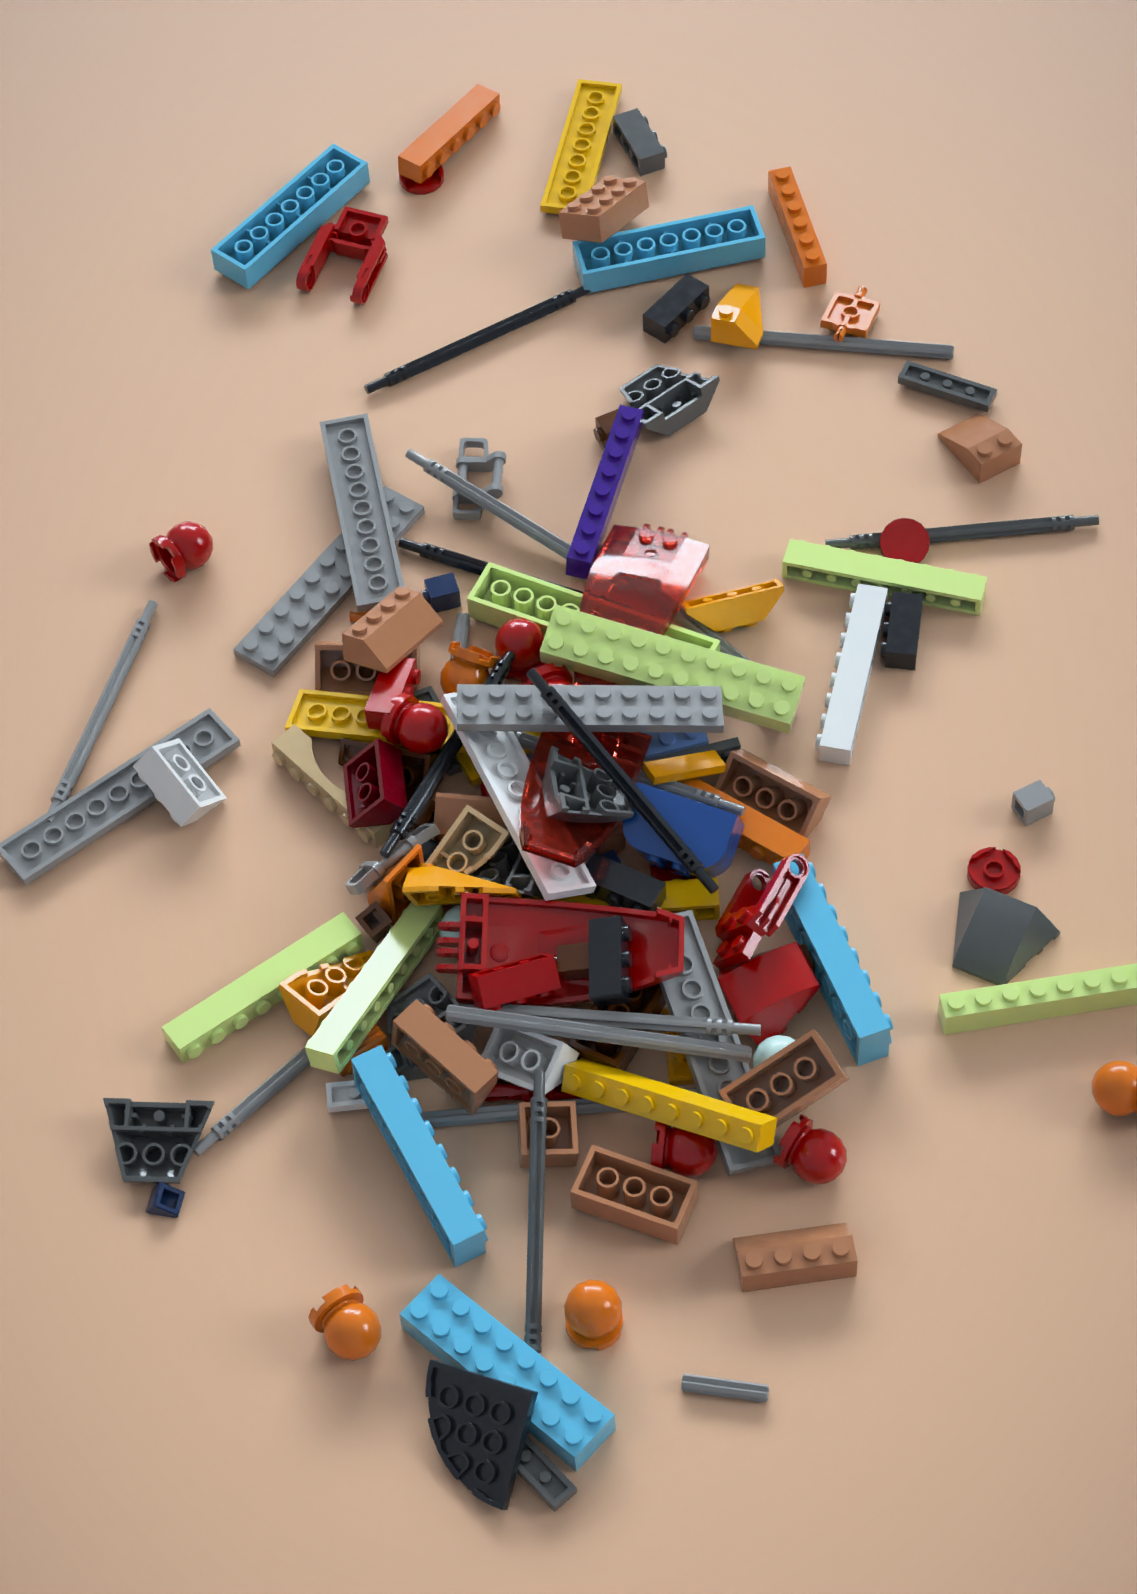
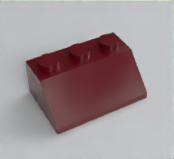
M377 738L343 765L348 823L351 828L390 825L398 819L407 805L401 750Z

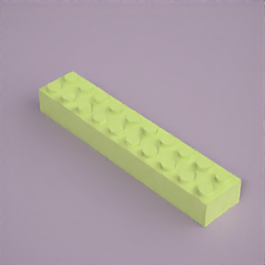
M488 562L467 597L470 618L496 627H501L509 620L522 618L533 621L540 627L543 636H545L556 604L720 652V640L491 562Z
M556 604L540 648L541 662L553 663L557 667L565 665L568 670L619 685L721 686L723 715L787 734L790 733L805 683V676Z

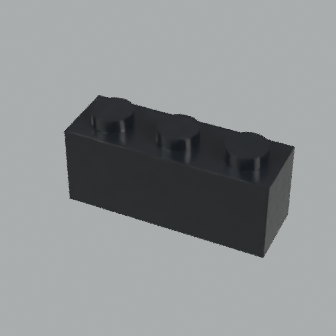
M686 274L643 314V331L663 343L668 342L679 333L682 327L690 323L699 311L708 306L710 302L709 285Z
M892 592V601L886 602L885 616L890 618L889 622L884 621L883 637H887V642L882 641L880 657H885V668L915 670L923 594Z
M594 852L586 864L596 884L594 893L584 894L589 898L599 899L613 907L655 912L666 899V883Z
M621 916L589 919V997L597 1007L629 1003V993L633 991L632 979L629 976V967H632V954L628 950V942L632 941V930L630 925H627Z

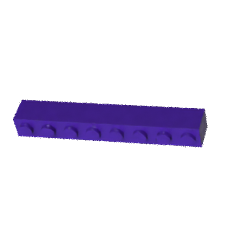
M621 404L619 406L567 554L565 575L590 581L642 430L644 410Z

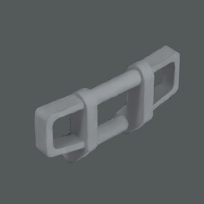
M461 438L459 457L456 460L457 475L467 480V472L493 471L492 484L481 490L498 499L503 495L504 488L501 484L503 465L506 463L507 457L506 453L495 451L489 454L488 441L485 438ZM466 448L484 449V457L464 456V451ZM454 490L452 497L454 501L453 518L457 520L481 519L484 508L479 505L476 510H458L459 503H476Z
M425 823L410 831L403 840L398 842L389 858H384L380 862L365 861L359 865V870L346 882L345 887L350 894H362L369 886L376 883L377 879L384 876L389 868L402 860L417 843L422 845L440 833L435 823Z

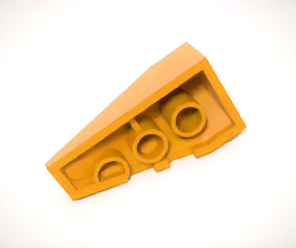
M736 283L718 303L711 317V342L757 350L763 337L759 287Z
M431 863L418 864V867L409 868L402 887L404 895L415 906L460 904L461 893L489 894V897L522 899V895L516 888L437 867Z
M369 950L345 957L343 962L333 965L324 963L320 965L319 969L312 971L300 970L281 982L278 988L293 1022L312 1037L320 1027L321 1022L326 1019L334 1008L335 1003L340 1000L348 989L349 984L354 981L362 970L363 965L368 962L374 952Z

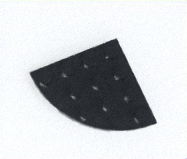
M430 1359L425 1393L426 1397H428L430 1413L428 1423L438 1453L456 1480H460L472 1491L475 1497L500 1510H508L538 1392Z

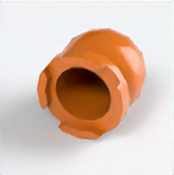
M451 641L448 652L454 658L445 663L440 676V685L444 694L456 693L457 684L483 685L490 674L488 669L494 668L500 657H493L492 652L473 645L466 649L460 647V642Z
M1112 1061L1104 1064L1096 1071L1092 1080V1095L1102 1110L1113 1116H1126L1133 1112L1137 1114V1065L1127 1061Z
M588 1279L576 1284L568 1294L564 1304L566 1332L570 1340L579 1348L584 1349L586 1347L590 1349L598 1348V1351L604 1350L612 1346L621 1336L623 1327L622 1301L616 1290L604 1281Z
M348 1285L337 1287L322 1297L325 1303L317 1311L315 1308L311 1309L308 1317L309 1322L317 1332L324 1333V1339L329 1350L339 1358L351 1361L366 1358L376 1349L381 1339L382 1327L378 1316L369 1306L363 1304V1294L357 1286H354L353 1289H350Z

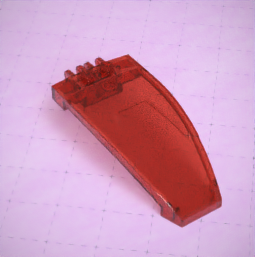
M646 523L642 528L614 525L599 550L589 572L582 596L580 612L664 636L699 573H702L709 560L710 545L688 539V532H682L680 536H676L674 529H668L664 533V527L660 526L656 531L650 529V524ZM574 671V685H619Z
M541 732L529 765L519 810L520 844L523 851L575 868L587 861L605 844L620 821L576 823L547 817L542 783L551 746L558 748V754L572 761L574 757L581 759L582 765L593 771L596 768H602L572 732ZM592 732L636 785L652 736L641 732Z

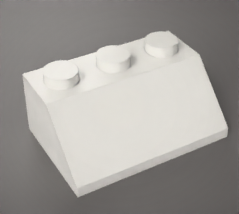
M179 738L152 746L133 765L134 769L138 772L139 778L150 787L155 798L165 806L171 818L180 827L195 822L227 799Z
M494 1028L481 1056L484 1059H490L496 1065L499 1079L530 1091L534 1089V1071H545L546 1094L562 1083L565 1064L576 1061L579 1052L564 1042L542 1034Z

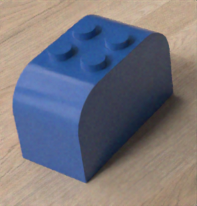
M637 782L636 786L704 864L703 869L711 878L721 875L729 868L745 827L738 815ZM633 806V817L623 820V833L628 843L640 856L649 861L651 866L665 870L667 866L675 870V874L690 878L691 874Z

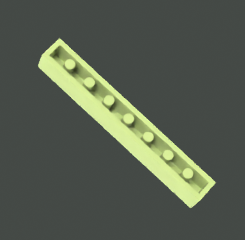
M794 539L789 540L782 566L783 578L855 592L858 584L888 588L887 598L891 599L892 592L923 594L922 605L980 616L987 586V577L978 574L959 572L953 569L933 567L927 564H918L902 559H892Z
M411 902L404 909L401 917L390 928L389 933L381 944L376 947L368 962L363 965L357 977L349 984L343 996L335 1003L332 1011L321 1022L320 1027L312 1038L308 1040L305 1050L311 1067L340 1074L439 936L438 922H441L444 917L441 905L415 906Z
M344 912L340 913L162 1026L166 1042L183 1063L198 1057L203 1050L213 1044L220 1043L228 1034L236 1029L245 1027L250 1020L258 1015L267 1013L272 1006L284 1000L278 988L279 984L297 971L304 969L312 971L319 969L321 964L328 963L333 965L342 962L345 957L358 954L364 948L362 933Z
M1137 963L939 994L938 1015L943 1034L1136 1005Z

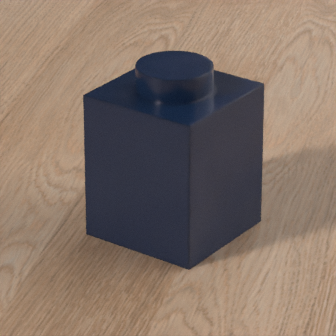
M453 572L424 579L425 590L421 591L422 596L436 613L461 607L460 591Z

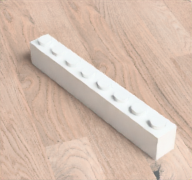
M858 584L856 593H851L849 608H852L851 613H846L844 627L847 628V632L841 633L839 647L842 648V653L837 652L835 667L838 669L837 673L832 672L830 688H833L832 693H827L825 708H828L827 714L822 713L820 729H823L822 734H817L815 749L819 750L820 761L850 766L885 615L888 588Z

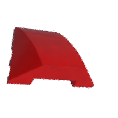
M797 942L753 955L749 960L722 970L719 969L718 981L739 1023L761 1024L760 1036L749 1035L757 1046L766 1038L779 1035L780 1033L783 1034L787 1030L786 1025L796 1013H800L821 988Z

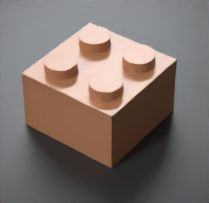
M575 1101L547 1102L545 1167L576 1166L579 1155ZM519 1102L517 1111L520 1168H529L530 1102Z

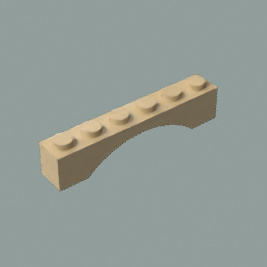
M294 724L271 742L274 761L279 766L284 765L296 781L303 782L311 795L321 798L326 808L340 815L343 823L349 827L345 791L330 782L321 772L315 761L312 739ZM396 820L390 825L354 829L364 842H370L375 848H378L391 835L390 830Z

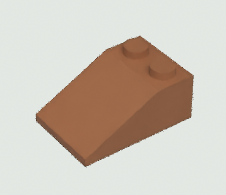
M976 414L938 433V438L979 484L1020 464L1022 443L1008 428L980 414Z

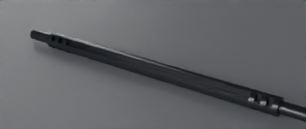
M583 286L575 290L569 289L385 373L384 377L364 385L367 394H370L387 385L391 387L573 304L576 302V299L589 294L591 291L584 290Z
M401 538L398 544L400 548L419 553L420 557L478 575L482 574L488 564L486 561L429 543L420 544ZM547 581L549 583L632 610L631 606L624 605L612 600H608L570 587H566L557 583ZM638 612V613H641V614H644V615H647V616H650V617H653V618H654V616H651V615H648V614H645V613H642V612Z
M512 651L506 652L502 660L497 661L483 685L502 684L511 670V663L515 659V654ZM455 729L391 828V835L380 850V855L384 858H389L398 842L405 838L463 746Z
M535 668L530 669L526 675L541 692L540 696L552 708L553 712L558 715L691 875H695L710 894L716 892L719 886L703 869L704 864L683 842L553 686H549Z

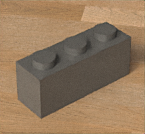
M638 108L614 115L613 133L638 174L643 176L664 169L667 151L665 146L660 145L656 132L650 129L647 117L642 116Z

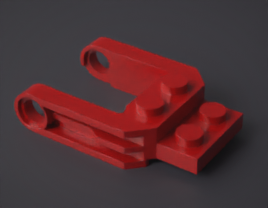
M345 206L336 224L331 222L320 227L298 271L296 278L297 289L310 292L330 253L335 252L338 255L364 261L356 276L357 281L352 295H350L351 302L364 305L388 258L386 244L382 237L389 223L388 216Z
M795 853L783 858L771 880L769 879V874L762 869H756L744 875L715 927L716 936L723 941L716 950L717 956L712 963L718 969L722 970L749 960L764 935L770 937L780 927L809 874V863L803 855ZM791 861L797 864L799 868L798 875H794L791 872ZM753 877H757L761 881L760 891L754 888L752 883Z

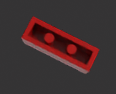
M404 658L388 673L379 672L364 709L368 729L381 730L384 713L389 715L392 707L395 705L391 701L398 694L405 692L414 696V689L421 680V671L417 669L415 658Z
M547 953L468 974L475 1007L486 1010H500L502 1004L511 1002V1005L527 1002V997L534 995L546 997L553 994L552 990L561 988L555 957Z

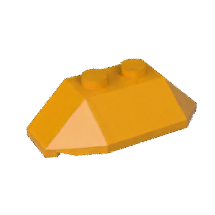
M774 579L768 582L682 601L680 604L686 614L715 632L725 633L733 630L734 627H751L756 625L757 622L765 620L785 589L778 579Z

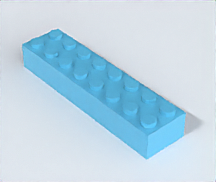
M332 144L211 249L214 269L249 290L370 183L368 163L341 147Z
M751 205L617 232L602 243L580 240L572 241L573 262L581 286H583L584 290H590V293L765 258L766 238L755 208Z
M781 861L773 863L772 876ZM791 861L790 870L794 875H798L799 868L795 862ZM809 862V874L786 914L785 920L795 941L799 945L805 944L815 964V976L821 985L820 991L857 1066H861L888 1056L889 1044L892 1043L890 1030L893 1029L892 1021L888 1014L883 1013L878 993L876 991L872 992L869 986V975L865 969L861 970L858 964L859 957L854 947L850 948L847 942V932L844 926H839L836 910L832 904H828L825 888L822 883H817L814 866Z
M382 1045L352 1058L354 1084L454 1267L456 1268L486 1253L485 1242L488 1241L485 1230H487L486 1223L481 1214L476 1215L472 1209L474 1203L467 1190L462 1191L458 1183L461 1180L455 1167L449 1168L446 1159H448L447 1153L441 1143L437 1145L434 1141L433 1136H435L430 1122L428 1120L423 1121L420 1115L422 1109L418 1100L415 1097L411 1099L407 1092L410 1090L409 1085L403 1075L398 1076L395 1070L397 1064L391 1052L386 1054Z
M438 1274L399 1314L402 1329L443 1363L537 1391L538 1395L528 1433L576 1472L616 1429L615 1414L441 1274Z

